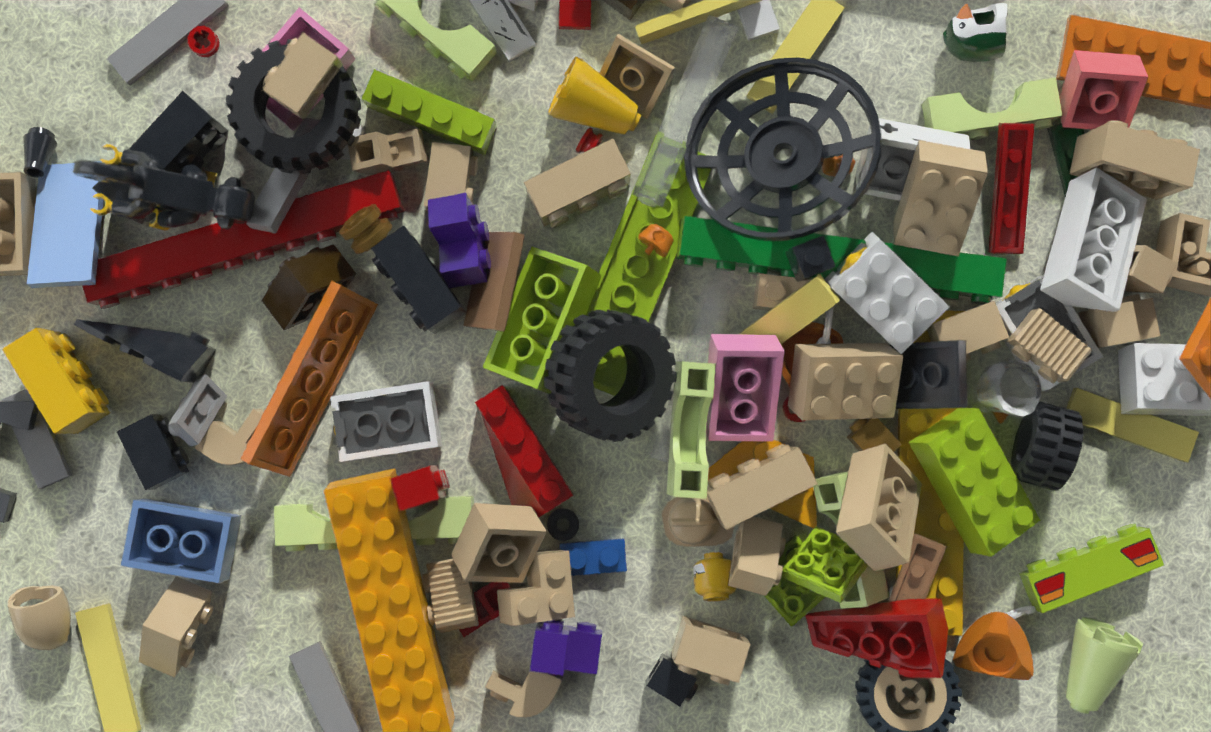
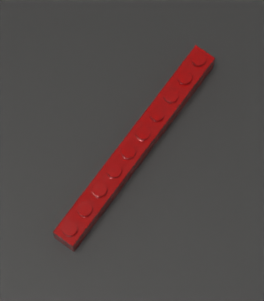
M387 170L295 198L276 233L253 229L246 223H234L230 229H223L217 222L100 258L97 264L96 285H82L87 303L100 305L101 309L111 308L120 304L119 299L131 296V299L147 297L151 295L150 290L162 286L163 290L173 289L181 286V280L190 277H193L194 280L205 279L213 276V270L223 267L225 271L235 270L243 267V261L255 258L256 261H264L273 258L275 251L286 248L287 252H292L306 247L305 242L317 239L318 242H326L337 237L336 233L340 232L344 223L353 214L373 204H376L381 210L379 220L387 218L389 222L398 219L397 214L404 212L394 176Z

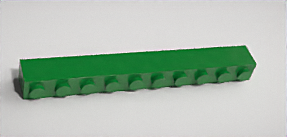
M684 216L680 223L676 259H683L684 265L703 267L705 262L716 264V269L723 271H735L736 267L748 268L749 274H768V271L780 272V276L795 278L785 253L788 249L824 235L837 267L861 242L863 244L866 242L864 239L818 233L787 241H761L745 238L730 232L713 219ZM732 222L735 225L752 231L764 233L778 232V228ZM883 242L935 293H939L941 299L959 300V296L971 297V303L986 304L993 299L1003 296L1007 258L960 252L959 256ZM836 267L820 273V275L825 280L832 271L837 272Z

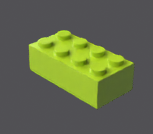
M531 246L513 291L506 329L504 332L497 331L482 368L550 394L551 390L545 388L544 378L549 376V370L545 369L546 359H551L553 354L550 348L554 340L559 341L562 338L560 331L566 325L573 327V320L582 314L586 315L602 275L588 265Z
M957 408L908 442L970 553L992 557L1041 521L979 408Z

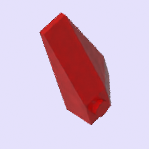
M941 598L898 600L872 604L868 607L813 612L805 616L814 647L845 657L853 655L870 661L869 665L878 668L884 665L899 670L898 674L909 678H941L943 676L948 626Z

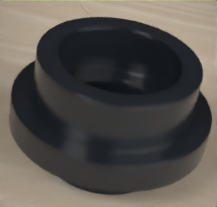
M557 509L550 514L547 520L548 532L556 540H570L579 530V519L570 509ZM565 518L569 521V528L563 531L557 527L559 519Z

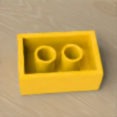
M36 327L2 348L53 433L78 434L110 414L106 406L109 404L108 398L100 388L95 389L89 379L92 377L90 369L82 360L78 361L74 355L75 345L67 334Z

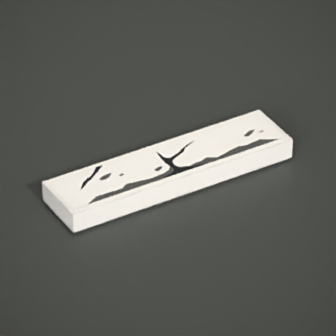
M469 0L509 63L536 46V43L508 0Z

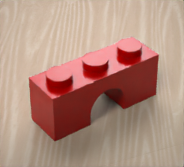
M430 465L390 478L400 511L447 496L445 489L450 488L445 469L439 470L438 465Z

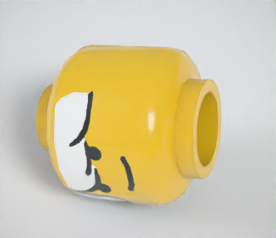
M721 552L705 553L704 559L699 560L693 566L694 589L698 595L703 596L704 601L717 602L729 600V595L737 589L728 586L732 560L724 558Z

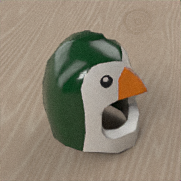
M965 4L960 9L958 15L949 21L947 29L943 32V40L947 50L962 61L984 62L1003 57L1006 49L1007 4H991L986 8L970 10L968 4Z

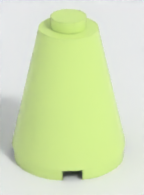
M1082 617L1081 620L1078 619L1075 624L1066 690V699L1071 702L1070 707L1084 714H1089L1090 711H1098L1138 657L1143 643L1132 634L1125 631L1122 636L1114 631L1115 626L1088 617Z

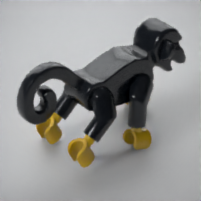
M105 144L102 147L105 150H113L115 152V157L110 161L100 159L102 162L77 160L74 162L72 172L78 177L100 182H110L113 180L130 186L128 198L133 201L121 199L110 201L103 194L93 195L95 199L105 200V207L103 209L96 210L90 208L92 212L100 216L107 215L112 211V214L115 216L144 219L149 214L156 213V220L153 224L149 223V227L163 231L196 223L200 216H206L208 212H213L218 225L223 229H230L234 223H248L252 217L255 201L254 193L249 189L242 188L240 179L236 177H230L224 184L214 188L218 173L204 171L195 165H186L183 167L181 174L164 171L163 165L153 154L127 149L120 152L111 144ZM121 162L123 166L133 167L134 169L132 171L116 165ZM156 207H160V208H164V209H168V210H172V211H163V210H160V209H156Z

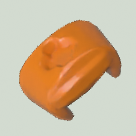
M843 155L825 158L822 172L828 176H836L840 169ZM854 158L852 159V163L848 174H850L854 168Z
M650 224L638 236V239L648 246L644 251L647 255H650L654 250L661 257L668 255L674 241L672 235L657 224Z

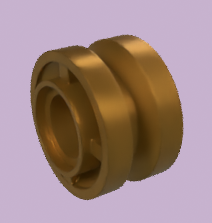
M376 204L364 207L353 214L344 223L339 232L344 240H354L351 248L356 254L371 250L373 246L385 239L392 229V224L387 218L379 220L381 210Z

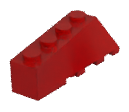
M504 385L499 386L475 402L481 412L511 505L531 506L539 518L574 495Z

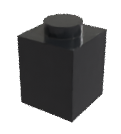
M824 235L785 251L797 282L836 267Z
M662 653L645 680L646 686L680 707L684 700L689 702L696 693L699 686L695 683L697 676L680 671L678 669L679 665Z

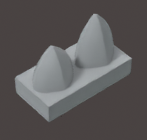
M207 375L197 377L187 395L179 402V408L168 424L170 434L180 436L189 446L200 443L227 398V395Z

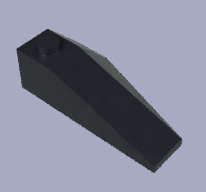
M76 319L74 323L75 326L107 343L121 345L119 350L143 359V363L181 382L194 383L197 377L204 375L216 351L215 348L208 345L210 339L193 331L188 336L175 332Z

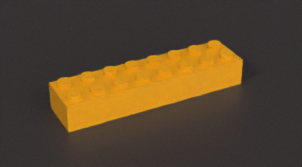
M393 468L330 482L324 489V495L383 732H451L455 715L433 625H430L428 619V603L406 511H400L390 480V478L397 476L396 469Z

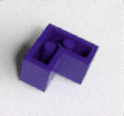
M467 193L429 199V229L439 244L440 274L448 287L455 288L487 282V269L491 268L489 251L485 249V241L489 240V229L486 221L481 222L477 204L472 205Z
M562 619L538 622L534 635L530 671L563 675L564 670L597 674L602 630H596V624L577 622V627L565 626Z

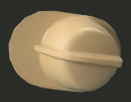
M675 497L666 504L662 511L665 535L676 545L686 547L715 546L723 544L732 538L734 526L726 530L720 525L708 499Z

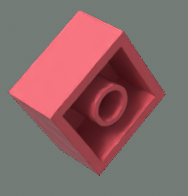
M1074 50L1059 97L1062 110L1060 119L1063 127L1092 130L1106 124L1108 121L1115 120L1125 122L1128 128H1130L1148 78L1140 56Z

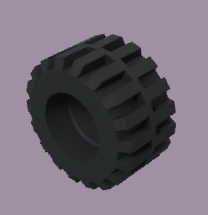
M1039 401L1037 407H1034V412L1023 416L1012 448L1011 467L1019 481L1058 491L1071 477L1080 456L1083 442L1082 416L1077 411Z

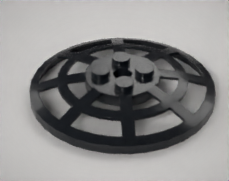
M798 57L778 58L760 62L741 70L725 80L700 106L690 125L685 143L684 162L686 177L691 191L701 208L716 223L728 231L745 238L761 241H787L806 237L824 230L840 220L857 205L868 191L876 175L881 158L882 134L880 121L874 104L864 88L849 74L831 64ZM788 73L816 75L831 80L837 86L826 101L807 93L789 92ZM775 76L776 94L753 102L741 112L727 100L732 94L746 85L765 77ZM848 92L864 110L870 124L871 134L852 139L846 120L836 109ZM790 103L808 105L818 109V111L807 122L804 119L791 116ZM777 105V118L771 119L759 127L749 120L758 112ZM718 109L731 122L721 137L717 156L698 155V146L703 131L712 115ZM830 118L839 129L842 142L823 145L818 131ZM740 129L749 137L744 155L728 156L731 142ZM872 147V157L868 172L861 186L852 196L839 187L843 184L850 170L853 152ZM782 149H791L793 151L791 157L783 161L776 159L777 153ZM843 155L840 169L832 182L818 174L825 158ZM697 168L717 169L721 184L732 200L719 210H716L702 190ZM747 168L753 181L739 193L731 182L728 169ZM810 184L821 192L812 200L793 207V191H797ZM765 189L770 192L779 193V208L763 207L752 203L751 200ZM829 198L842 206L836 212L817 223L802 229L792 230V216L811 211ZM741 208L759 216L779 218L778 232L764 233L748 230L735 225L728 218Z

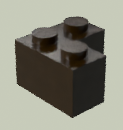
M334 244L322 249L315 247L306 255L298 258L292 256L284 260L279 266L280 271L268 284V290L261 301L281 328L287 330L310 319L331 281L347 288L355 277L356 272Z

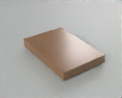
M489 232V240L485 241V249L490 254L491 268L487 269V282L472 284L463 326L502 332L506 329L525 238L524 234L517 232Z

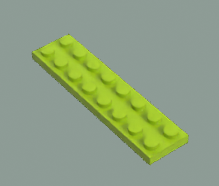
M655 136L599 271V274L602 276L586 316L595 310H613L638 316L649 322L677 254L681 220L684 216L692 217L698 203L686 177L684 162L685 146L661 136ZM697 168L702 190L711 171L709 168ZM650 224H657L663 227L673 237V244L666 257H661L654 250L650 255L644 252L648 246L643 244L638 239V236ZM620 346L613 348L604 355L594 375V388L612 396H615L620 391L627 374V361Z

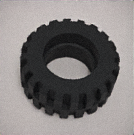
M288 39L287 45H281L277 40L268 43L269 50L263 52L259 47L252 51L251 55L254 58L248 64L242 60L237 66L241 71L239 77L231 76L228 86L233 90L232 95H226V106L231 111L227 115L229 125L235 130L234 136L247 149L246 151L270 168H277L281 172L290 174L293 171H298L300 174L311 173V169L316 167L319 170L329 167L328 161L333 158L338 161L345 155L342 150L346 145L351 146L355 140L353 132L355 129H359L361 122L358 116V111L361 110V102L356 93L358 90L345 68L341 66L323 92L325 107L318 124L301 136L289 138L278 135L269 127L266 121V104L270 96L263 90L266 85L264 80L273 67H279L286 57L284 55L285 49L293 39Z
M613 310L591 311L588 316L583 314L573 320V327L566 325L560 331L562 338L559 341L554 340L550 348L553 351L551 359H546L545 369L549 370V376L544 378L545 388L551 390L547 397L550 405L557 408V416L562 421L567 422L568 426L597 439L621 442L625 440V437L633 439L640 436L641 429L648 431L655 425L654 419L662 417L666 411L664 406L667 400L671 401L674 391H671L672 383H676V372L672 371V366L676 365L674 353L668 352V349L671 348L669 341L665 336H661V331L658 327L638 316ZM620 346L627 361V374L624 384L612 399L600 404L594 392L596 368L607 352Z

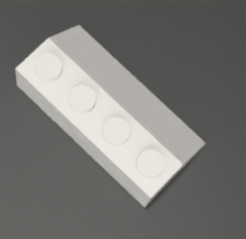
M1097 167L1071 180L1040 290L1067 306L1112 312L1120 310L1147 199Z

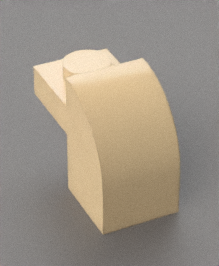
M418 128L391 135L372 132L356 136L351 146L348 145L352 171L362 174H377L387 170L390 172L402 171L403 167L427 162L423 133Z
M253 408L238 432L222 421H213L195 449L220 464L235 465L246 463L240 458L264 411Z
M493 670L485 688L491 690L489 694L497 700L507 702L510 699L514 701L509 712L510 715L531 717L541 713L550 705L562 682L563 675L529 670L523 684H520Z

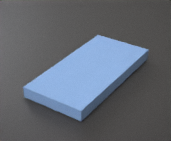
M74 163L47 165L44 176L38 178L27 285L31 288L96 285L102 216L95 214L90 208L96 210L103 209L104 199L93 198V195L98 193L92 188L98 181L74 175L72 172Z

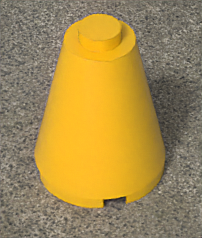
M575 56L564 74L565 78L562 84L556 90L548 110V115L556 119L623 135L628 130L633 132L641 118V114L637 113L638 105L587 62Z

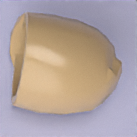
M53 585L42 587L30 586L19 588L10 596L8 600L10 619L17 636L26 646L37 650H53L68 641L71 611L67 597L61 587ZM31 599L43 600V602L20 607L22 603Z

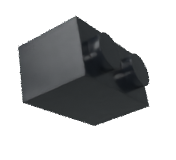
M151 414L117 431L145 490L156 489L189 472L186 466L189 463V458L181 446L177 447L168 429L170 421L167 417L163 418L161 414Z

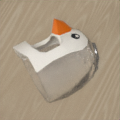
M1004 359L982 370L975 384V391L979 402L991 410L996 420L1001 424L1008 415L1023 417L1034 412L1041 398V383L1039 376L1029 365L1011 359Z

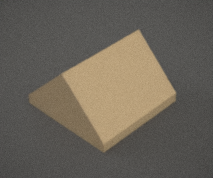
M618 34L599 73L638 105L637 113L648 119L672 80L675 67Z

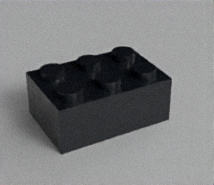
M404 225L371 248L376 255L372 259L373 263L382 275H385L387 279H393L395 283L390 286L401 302H404L405 305H411L414 310L409 314L416 325L423 329L424 332L429 330L437 334L466 313V310L448 287L418 241Z

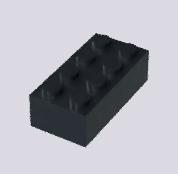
M182 91L128 150L153 154L163 165L164 171L181 174L183 167L186 165H195L201 168L204 163L203 158L210 150L215 151L224 143L226 139L224 135L229 130L199 103ZM121 162L116 165L132 171L134 169L133 167L123 166ZM113 180L110 182L98 181L92 188L96 193L105 195L110 201L115 199L133 201L128 198L130 186ZM151 213L144 219H129L143 224L145 221L149 222L154 219L156 213Z

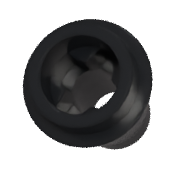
M33 127L23 136V171L30 177L40 178L44 176L45 169L57 146L55 135L50 130Z

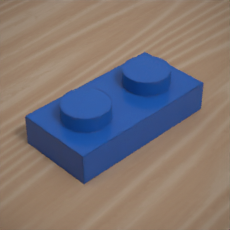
M624 538L560 543V550L569 551L571 576L627 571Z

